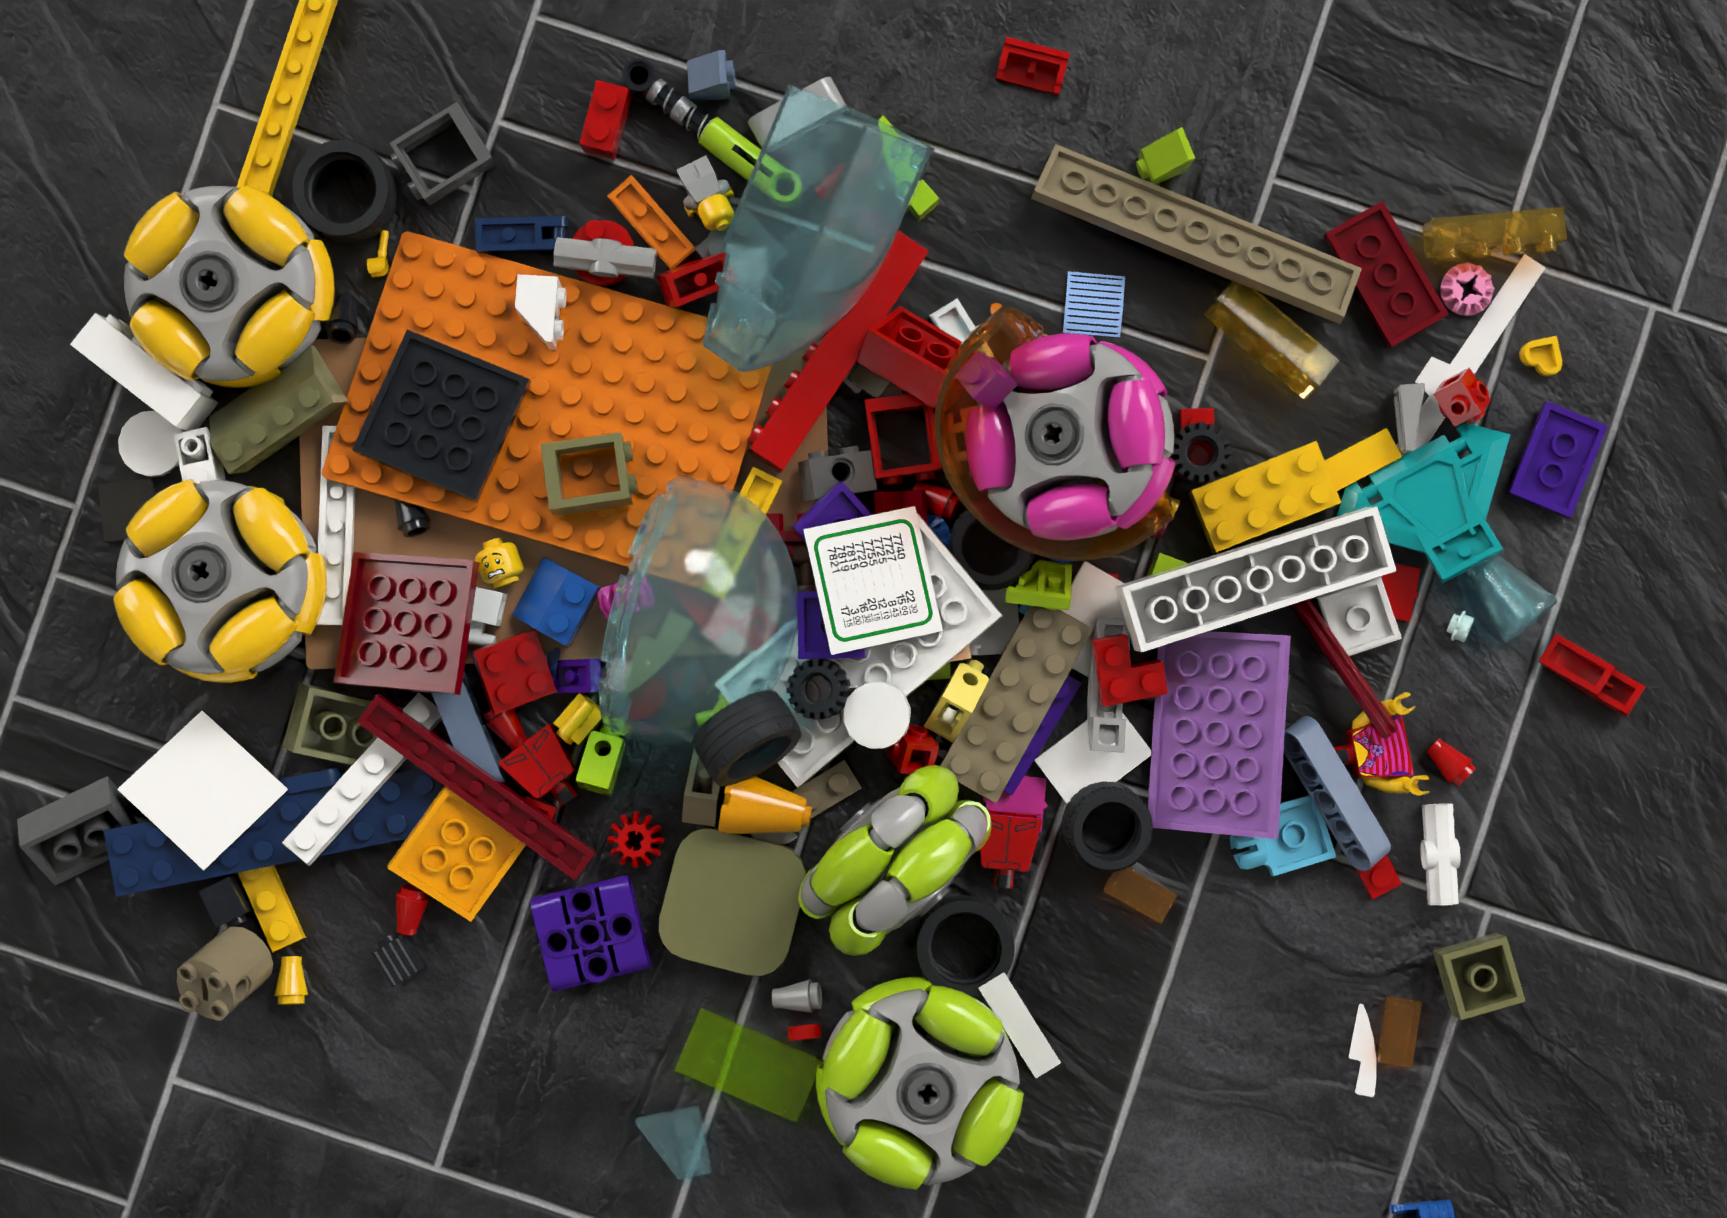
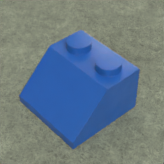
M543 557L512 615L566 646H571L598 597L597 592L601 587Z

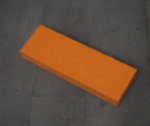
M632 175L607 195V198L652 249L657 250V255L670 270L680 266L695 253V247Z

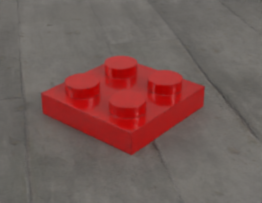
M536 629L524 631L471 651L491 712L494 715L557 692Z

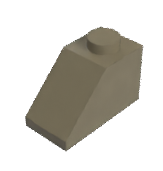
M695 748L684 793L682 822L715 827L722 786L717 785L699 759Z

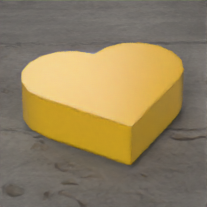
M1557 336L1528 342L1520 349L1519 358L1525 366L1535 367L1539 375L1550 377L1561 370L1562 357Z

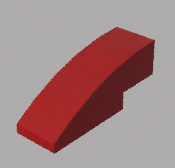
M1558 634L1554 635L1538 661L1569 684L1625 718H1628L1645 690L1644 685L1617 671L1615 666Z

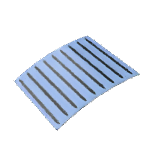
M1068 271L1063 332L1120 337L1125 276Z

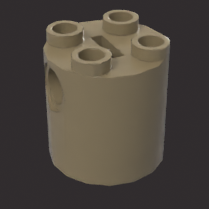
M232 926L224 929L177 969L176 982L181 994L179 998L181 1006L188 1012L195 1011L206 1018L217 1021L223 1020L270 977L273 969L270 951L255 933L243 927Z

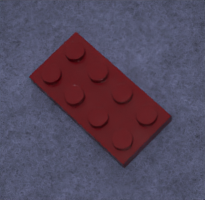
M1383 200L1323 235L1336 258L1362 268L1355 291L1389 349L1449 315Z

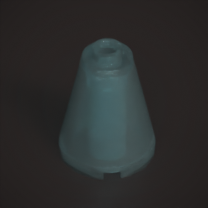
M1499 555L1466 571L1497 632L1506 643L1525 631V628L1531 623H1535L1558 601L1553 594Z

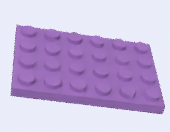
M1207 631L1158 647L1157 660L1160 659L1164 662L1168 694L1155 696L1148 799V810L1152 817L1153 828L1278 839L1291 636Z

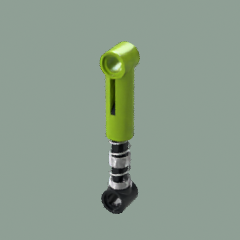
M636 58L630 60L625 65L622 77L626 88H629L632 96L645 101L648 100L653 105L658 104L663 108V113H670V118L681 126L686 125L687 131H694L699 139L698 143L770 197L774 204L780 207H789L798 201L801 187L799 178L794 171L784 168L719 117L710 120L708 114L704 115L698 111L697 105L689 101L685 96L680 97L673 92L674 88L669 89L667 87V82L663 81L662 76L655 72L649 61ZM644 72L648 74L647 82L642 85L632 83V78L636 73ZM747 158L748 160H750L752 163H754L756 166H758L760 169H762L770 176L767 177L765 174H763L761 171H759L756 167H754L745 159ZM781 181H788L793 185V189L789 194L781 195L775 191L776 185Z

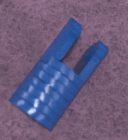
M1450 1199L1389 1205L1390 1213L1396 1215L1415 1213L1416 1218H1455Z

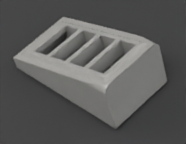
M1425 383L1399 385L1393 392L1398 449L1401 455L1409 454L1413 450Z

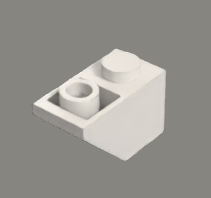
M518 274L515 308L519 316L550 350H557V340H563L564 322L559 320L560 308H565L566 288H562L558 277Z
M207 427L174 434L182 481L193 479L198 484L200 481L209 480L226 481L223 464L211 446V435Z

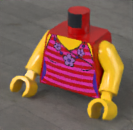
M1404 692L1394 700L1388 699L1381 702L1398 726L1396 733L1388 738H1382L1365 712L1362 711L1353 720L1352 728L1345 731L1348 745L1333 748L1344 765H1352L1354 776L1362 777L1365 785L1385 793L1411 792L1417 796L1426 795L1430 791L1419 790L1417 783L1420 779L1428 780L1429 777L1427 775L1414 776L1403 715L1414 710L1415 706L1411 708L1402 706L1401 699L1411 695L1408 692Z

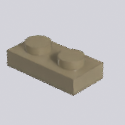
M844 759L791 792L807 799L806 806L812 807L811 818L862 787Z

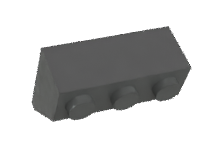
M108 776L17 819L19 847L55 886L109 860L104 830L137 824L125 796L117 790L118 788Z

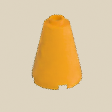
M756 776L725 787V799L721 807L718 832L725 834L801 832L802 825L809 827L812 807L806 806L807 799Z

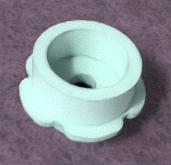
M1462 611L1460 616L1454 614L1446 632L1452 634V641L1456 639L1465 642L1474 618L1465 615L1466 611Z

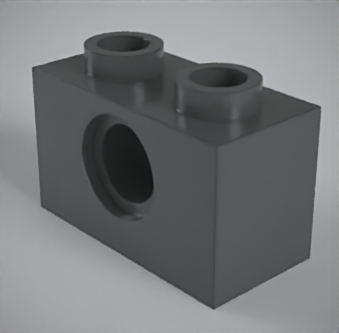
M858 446L839 449L840 455L828 456L827 450L808 453V460L798 462L804 502L819 500L838 482L832 475L834 464L842 471L840 481H843L853 494L877 490L871 450L859 452Z

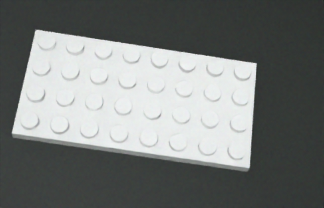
M918 513L917 518L943 631L867 647V658L826 659L837 663L840 669L845 670L847 680L850 679L851 685L848 686V690L851 693L857 687L868 682H885L896 686L908 697L1003 616ZM796 614L775 635L756 651L749 654L714 685L729 704L749 694L763 690H774L784 700L797 721L802 736L794 749L777 763L798 788L855 740L848 734L844 724V708L840 710L839 714L831 718L814 720L805 718L803 714L797 713L794 710L795 706L789 703L790 693L786 691V687L790 686V682H788L789 676L794 674L793 670L796 666H801L804 661L812 660L798 659V616ZM815 676L808 682L807 694L811 700L820 703L830 696L831 686L826 678Z

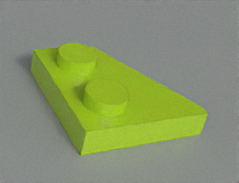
M1038 560L1030 571L1019 577V584L1015 588L1011 586L1007 588L1005 602L1044 607L1048 610H1069L1071 603L1072 564Z

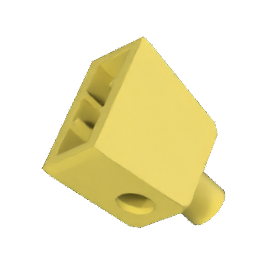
M972 659L968 660L966 664L959 663L924 727L953 743L972 714L989 681V678L983 674L985 667L982 663ZM949 704L957 707L959 710L951 709Z

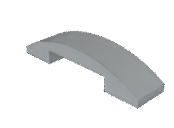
M1097 617L1093 639L1124 633L1127 635L1130 649V635L1125 619ZM1091 647L1087 696L1090 751L1124 753L1126 719H1122L1123 703L1105 707L1100 704L1093 648Z

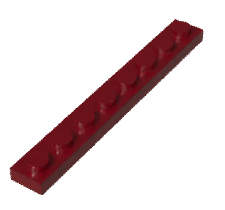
M381 694L376 695L357 721L361 726L572 879L576 880L595 855L596 851Z

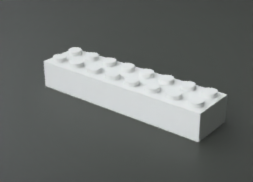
M1365 507L1115 586L1133 648L1135 651L1144 652L1397 570L1378 507Z

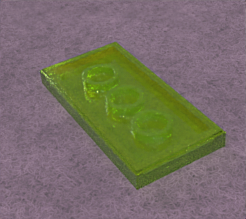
M701 1008L674 1071L797 1123L816 1078L817 1066L823 1062V1059Z

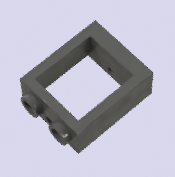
M455 102L389 143L395 152L390 155L394 164L400 172L406 170L412 181L407 183L417 200L424 198L429 205H432L497 165L458 102ZM456 124L476 156L477 161L429 190L407 153L451 125Z

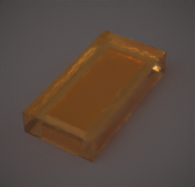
M1129 867L1122 871L1112 872L1103 888V891L1161 924L1177 897V894Z
M1387 995L1377 1056L1379 1063L1412 1068L1422 1005L1421 1001Z

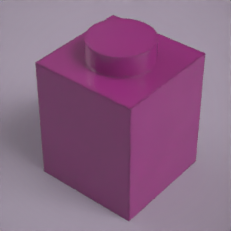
M980 351L955 375L973 399L993 409L1018 385L998 361Z

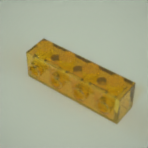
M1564 207L1432 218L1422 226L1425 258L1437 257L1438 261L1456 260L1459 255H1470L1472 259L1491 256L1492 252H1503L1504 256L1518 255L1524 253L1526 249H1536L1537 253L1551 252L1557 250L1556 246L1567 240Z
M1232 281L1204 314L1217 328L1224 331L1242 349L1250 353L1268 371L1275 374L1304 400L1323 382L1339 361L1257 290Z

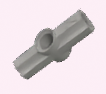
M560 237L556 239L554 267L589 271L592 275L615 278L618 275L654 279L657 262L656 249L622 245L621 242L609 239H593L592 241Z

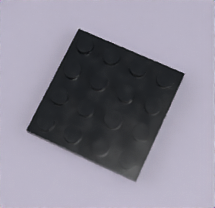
M407 329L352 450L356 454L477 503L531 381L529 378Z

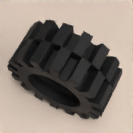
M1205 422L1192 423L1181 429L1174 436V452L1170 458L1176 463L1174 473L1177 472L1182 480L1186 479L1189 483L1203 484L1216 479L1225 472V468L1230 463L1229 457L1232 455V449L1229 450V439L1224 437L1223 434L1225 433L1221 429L1215 428L1216 425L1211 423L1208 425ZM1201 440L1210 445L1212 458L1207 465L1197 466L1189 460L1187 450L1192 442Z
M826 659L804 661L801 666H796L793 670L794 674L789 676L788 682H790V686L786 687L787 693H790L789 703L795 706L794 710L797 713L803 714V717L808 719L821 720L839 714L840 710L845 707L847 697L851 694V691L848 690V686L851 685L850 679L847 680L845 670L840 669L837 663ZM815 676L826 678L831 686L830 696L820 703L811 700L807 694V684Z

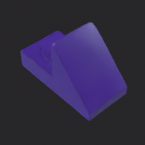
M600 659L558 660L554 679L557 692L552 694L601 692L602 672Z

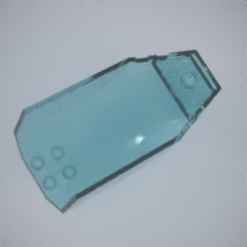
M789 84L723 241L721 252L726 253L723 272H717L715 283L720 287L717 302L710 305L703 346L737 370L747 372L777 363L794 355L833 328L859 301L887 259L935 149L871 116Z

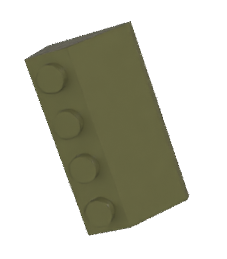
M314 345L307 348L288 367L278 368L281 372L279 376L264 384L251 387L209 417L211 446L228 474L248 472L349 402Z

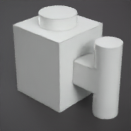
M476 587L469 644L484 647L496 642L495 635L484 633L486 624L501 626L508 594Z

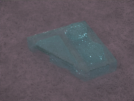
M699 1105L636 1118L637 1127L678 1180L712 1172Z

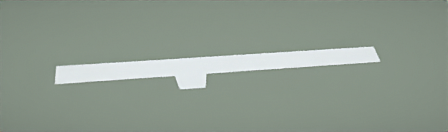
M1526 254L1523 255L1451 364L1431 357L1416 379V383H1425V392L1429 397L1421 407L1415 444L1412 451L1429 443L1445 419L1439 409V403L1433 395L1436 389L1444 380L1469 367L1474 374L1476 373L1545 270L1544 266ZM1378 495L1368 501L1372 506L1382 500Z

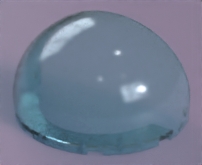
M682 476L672 479L667 484L665 496L658 494L643 518L628 554L633 556V560L629 563L628 575H620L603 642L601 661L606 662V678L601 677L599 679L600 713L604 725L611 728L610 732L634 740L662 745L692 743L693 737L699 728L710 717L727 705L755 692L773 690L789 659L794 643L798 617L797 585L791 558L781 536L769 518L754 503L729 488L692 477Z

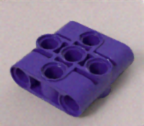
M628 874L531 898L532 914L548 980L553 992L593 982H602L609 978L651 968L650 956L635 894ZM597 887H599L600 896H601V900H602V904H603V909H602V905H601V901H600V897H599V894H598ZM584 892L590 896L591 906L589 909H580L576 906L575 896L577 893ZM616 918H628L632 924L631 932L627 934L618 932L615 928ZM593 925L598 929L599 938L597 941L590 942L584 938V926ZM553 933H561L565 936L567 940L565 949L558 950L552 946L550 938ZM600 957L606 961L607 971L605 973L598 974L592 970L590 962L593 958ZM615 958H616V962H617V966H618L619 971H617V969H616Z

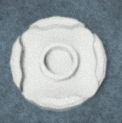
M156 411L140 412L131 417L122 427L118 439L119 453L124 463L134 472L149 477L164 476L179 465L174 434L184 432V430L175 427Z
M868 682L857 687L848 697L844 707V724L848 734L858 744L870 749L886 748L896 744L907 733L911 717V707L906 696L896 686L885 682Z

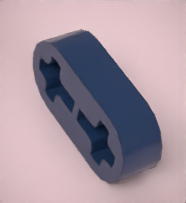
M339 767L278 780L288 789L283 794L287 795L334 786L342 777Z

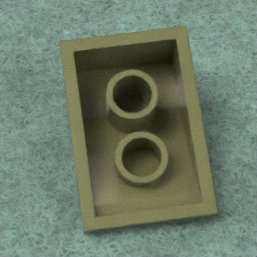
M299 682L283 747L293 753L353 765L378 738L357 723L373 700Z

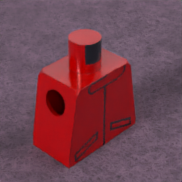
M551 723L547 724L498 763L537 800L551 792L558 803L564 806L578 795L566 780L577 771V767L561 737L557 735L556 727Z
M987 809L991 817L992 828L989 839L980 849L981 865L984 868L994 869L993 886L1013 888L1014 871H1029L1041 828V814Z

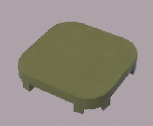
M704 827L693 831L681 842L675 855L659 917V934L663 944L672 954L701 964L750 976H763L774 972L787 956L800 908L798 900L801 882L806 876L802 859L792 848L783 844L780 845L741 834H725L718 832L716 827Z

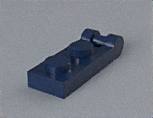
M565 216L475 218L476 252H554L557 237L566 238L569 218ZM543 229H552L553 239H543Z

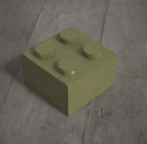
M1493 933L1433 951L1451 1015L1464 1020L1526 1002L1506 936Z

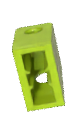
M604 716L600 732L591 730L575 780L579 788L612 797L626 745L624 739L619 738L623 720ZM603 747L611 749L610 753L606 756L598 755Z

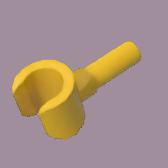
M381 231L377 251L378 257L367 259V269L371 277L385 276L389 273L386 257L389 238L388 231Z

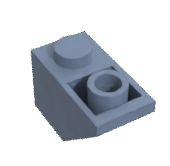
M718 50L687 61L688 87L691 101L730 99V89H736L735 69L733 67V60L727 61L725 50Z

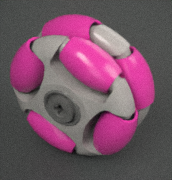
M1060 333L1028 341L1011 352L1010 360L1008 359L1002 366L1018 385L995 409L977 401L978 407L971 409L969 412L965 434L966 455L970 473L980 492H988V498L997 509L1013 522L1030 529L1032 534L1039 538L1060 541L1082 539L1110 533L1117 530L1118 526L1128 529L1153 509L1164 494L1176 464L1170 458L1174 452V424L1168 401L1165 399L1167 389L1160 378L1146 362L1134 353L1105 341L1097 344L1093 336L1084 334Z

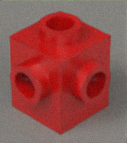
M1470 367L1444 380L1433 394L1439 403L1441 413L1445 418L1450 419L1454 427L1465 421L1469 425L1485 415L1484 409L1491 401L1486 385L1482 381H1478Z
M913 724L909 725L907 733L896 744L887 747V753L900 773L910 775L919 768L935 764L939 745L925 727Z

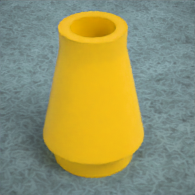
M281 957V967L274 996H277V1004H305V996L308 995L302 968V957Z

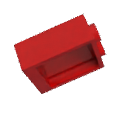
M910 393L864 400L875 480H882L883 486L903 483V477L915 476L916 481L935 479V473L941 472L942 469L933 407L927 406L921 399ZM923 409L931 464L883 470L875 415Z

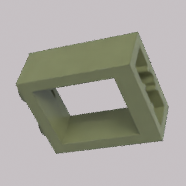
M621 432L540 444L549 510L553 516L633 505L632 495L638 494L635 474L629 475L627 462L633 461L632 447L630 441L624 442ZM614 447L620 491L565 499L559 455Z

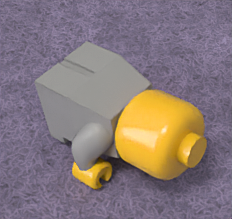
M706 155L677 169L682 184L688 193V196L683 201L688 216L692 218L694 213L699 215L703 225L708 230L723 231L727 229L734 219V210L727 199L729 196L733 198L734 192L727 180L717 179Z

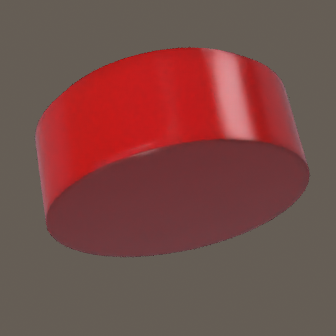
M818 1023L790 1026L787 1029L789 1041L822 1037L821 1027Z

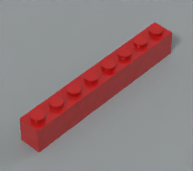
M898 229L894 231L891 237L886 233L874 249L879 255L873 264L866 261L856 277L861 282L855 291L848 288L838 304L843 309L837 318L830 315L821 328L820 332L825 334L819 345L812 342L803 355L802 359L807 363L799 373L794 369L783 385L789 389L782 400L775 397L765 412L770 418L764 427L757 424L747 439L752 444L747 452L779 473L785 469L857 361L867 330L886 317L929 252Z

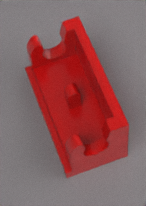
M1006 37L995 80L1059 96L1070 53Z

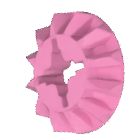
M1467 262L1452 267L1444 275L1440 286V293L1444 304L1452 312L1463 316H1470L1483 311L1490 304L1495 288L1492 285L1491 275L1487 274L1482 266ZM1474 278L1472 289L1476 291V295L1469 294L1461 300L1464 289L1459 283L1466 284Z

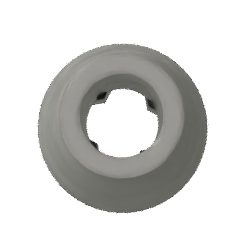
M810 979L773 989L774 1009L782 1008L813 1013L814 1009H821L822 1007L821 985L819 982L812 983Z

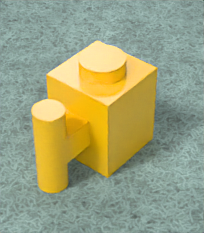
M579 693L555 720L554 724L559 728L556 733L569 745H572L573 742L581 745L589 737L591 730L594 731L603 721L604 716L608 714L587 695Z

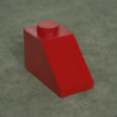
M725 252L698 259L656 275L666 305L670 307H679L737 283Z

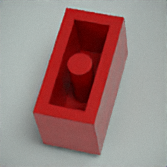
M596 80L579 142L583 152L612 160L616 159L632 101L629 88Z

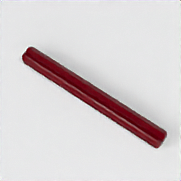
M1307 599L1292 604V609L1381 737L1385 739L1396 733L1398 730L1397 724L1311 601Z

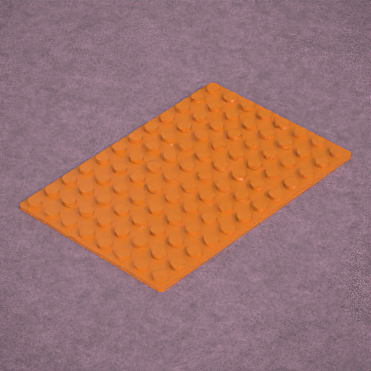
M407 231L401 235L347 395L349 402L343 407L322 469V475L327 480L692 587L701 588L704 586L749 443L747 439L751 435L779 347V341L771 335L489 254L477 253L475 250ZM518 274L558 277L562 288H566L565 308H560L559 320L564 322L563 340H557V350H550L519 316L515 308ZM407 329L529 378L531 381L477 503L356 454L352 450ZM621 432L624 442L630 441L632 447L633 461L627 463L629 475L635 474L638 494L632 495L633 505L553 516L549 510L540 444ZM614 447L559 455L565 499L620 491Z

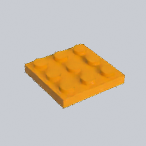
M444 786L387 867L398 876L471 922L526 845Z

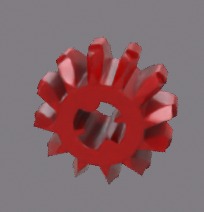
M635 811L633 812L632 823L626 814L620 816L624 828L616 823L611 825L610 828L618 833L619 836H609L607 842L618 843V847L613 848L610 854L614 856L621 851L624 854L619 861L621 865H624L629 857H632V868H638L639 857H641L644 864L648 866L652 863L648 852L654 856L661 854V851L653 846V844H662L665 839L661 836L654 837L653 833L658 832L662 827L660 824H657L650 829L648 825L653 818L651 815H647L643 823H641L640 812ZM631 831H636L635 835L639 833L643 835L644 839L640 842L642 848H636V844L631 847L628 843V840L632 837Z

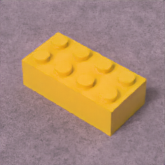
M1317 441L1188 492L1212 553L1224 550L1341 503Z

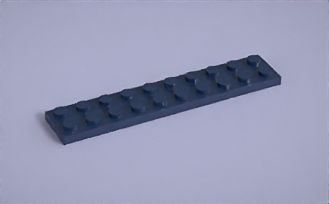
M422 769L392 774L319 856L407 839L440 793L443 785ZM333 786L281 796L205 870L200 868L152 821L104 830L116 897L301 860L282 842Z

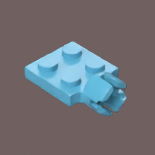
M1310 795L1280 803L1278 839L1230 835L1231 849L1249 847L1248 851L1233 855L1238 866L1241 869L1248 870L1266 865L1271 876L1280 875L1336 857L1326 822Z

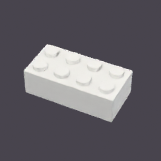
M95 313L70 344L177 428L185 431L198 429L218 404L211 397L213 390L199 380L190 381L184 379L156 362L138 343L129 325L111 314L105 318Z

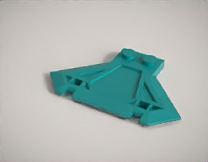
M1465 423L1456 428L1460 438L1449 442L1445 435H1442L1369 474L1368 477L1372 484L1363 489L1360 488L1357 482L1346 486L1337 516L1365 507H1378L1388 543L1425 553L1441 582L1444 583L1503 551L1501 544L1488 525L1486 517L1511 434ZM1467 449L1470 455L1460 459L1457 454ZM1379 495L1382 501L1371 506L1368 500Z

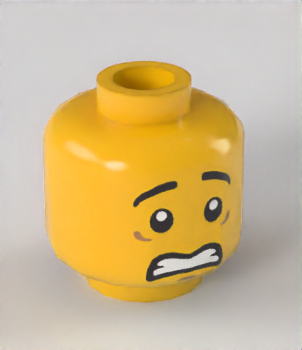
M501 537L482 543L484 550L478 552L475 556V561L480 563L479 572L482 581L485 584H493L494 589L519 581L518 575L523 572L524 566L517 546L512 542L503 543Z

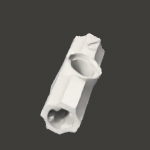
M1451 803L1422 805L1424 840L1421 841L1420 856L1423 869L1426 870L1428 905L1459 904L1457 868L1460 866L1461 856L1459 843L1454 833V810Z

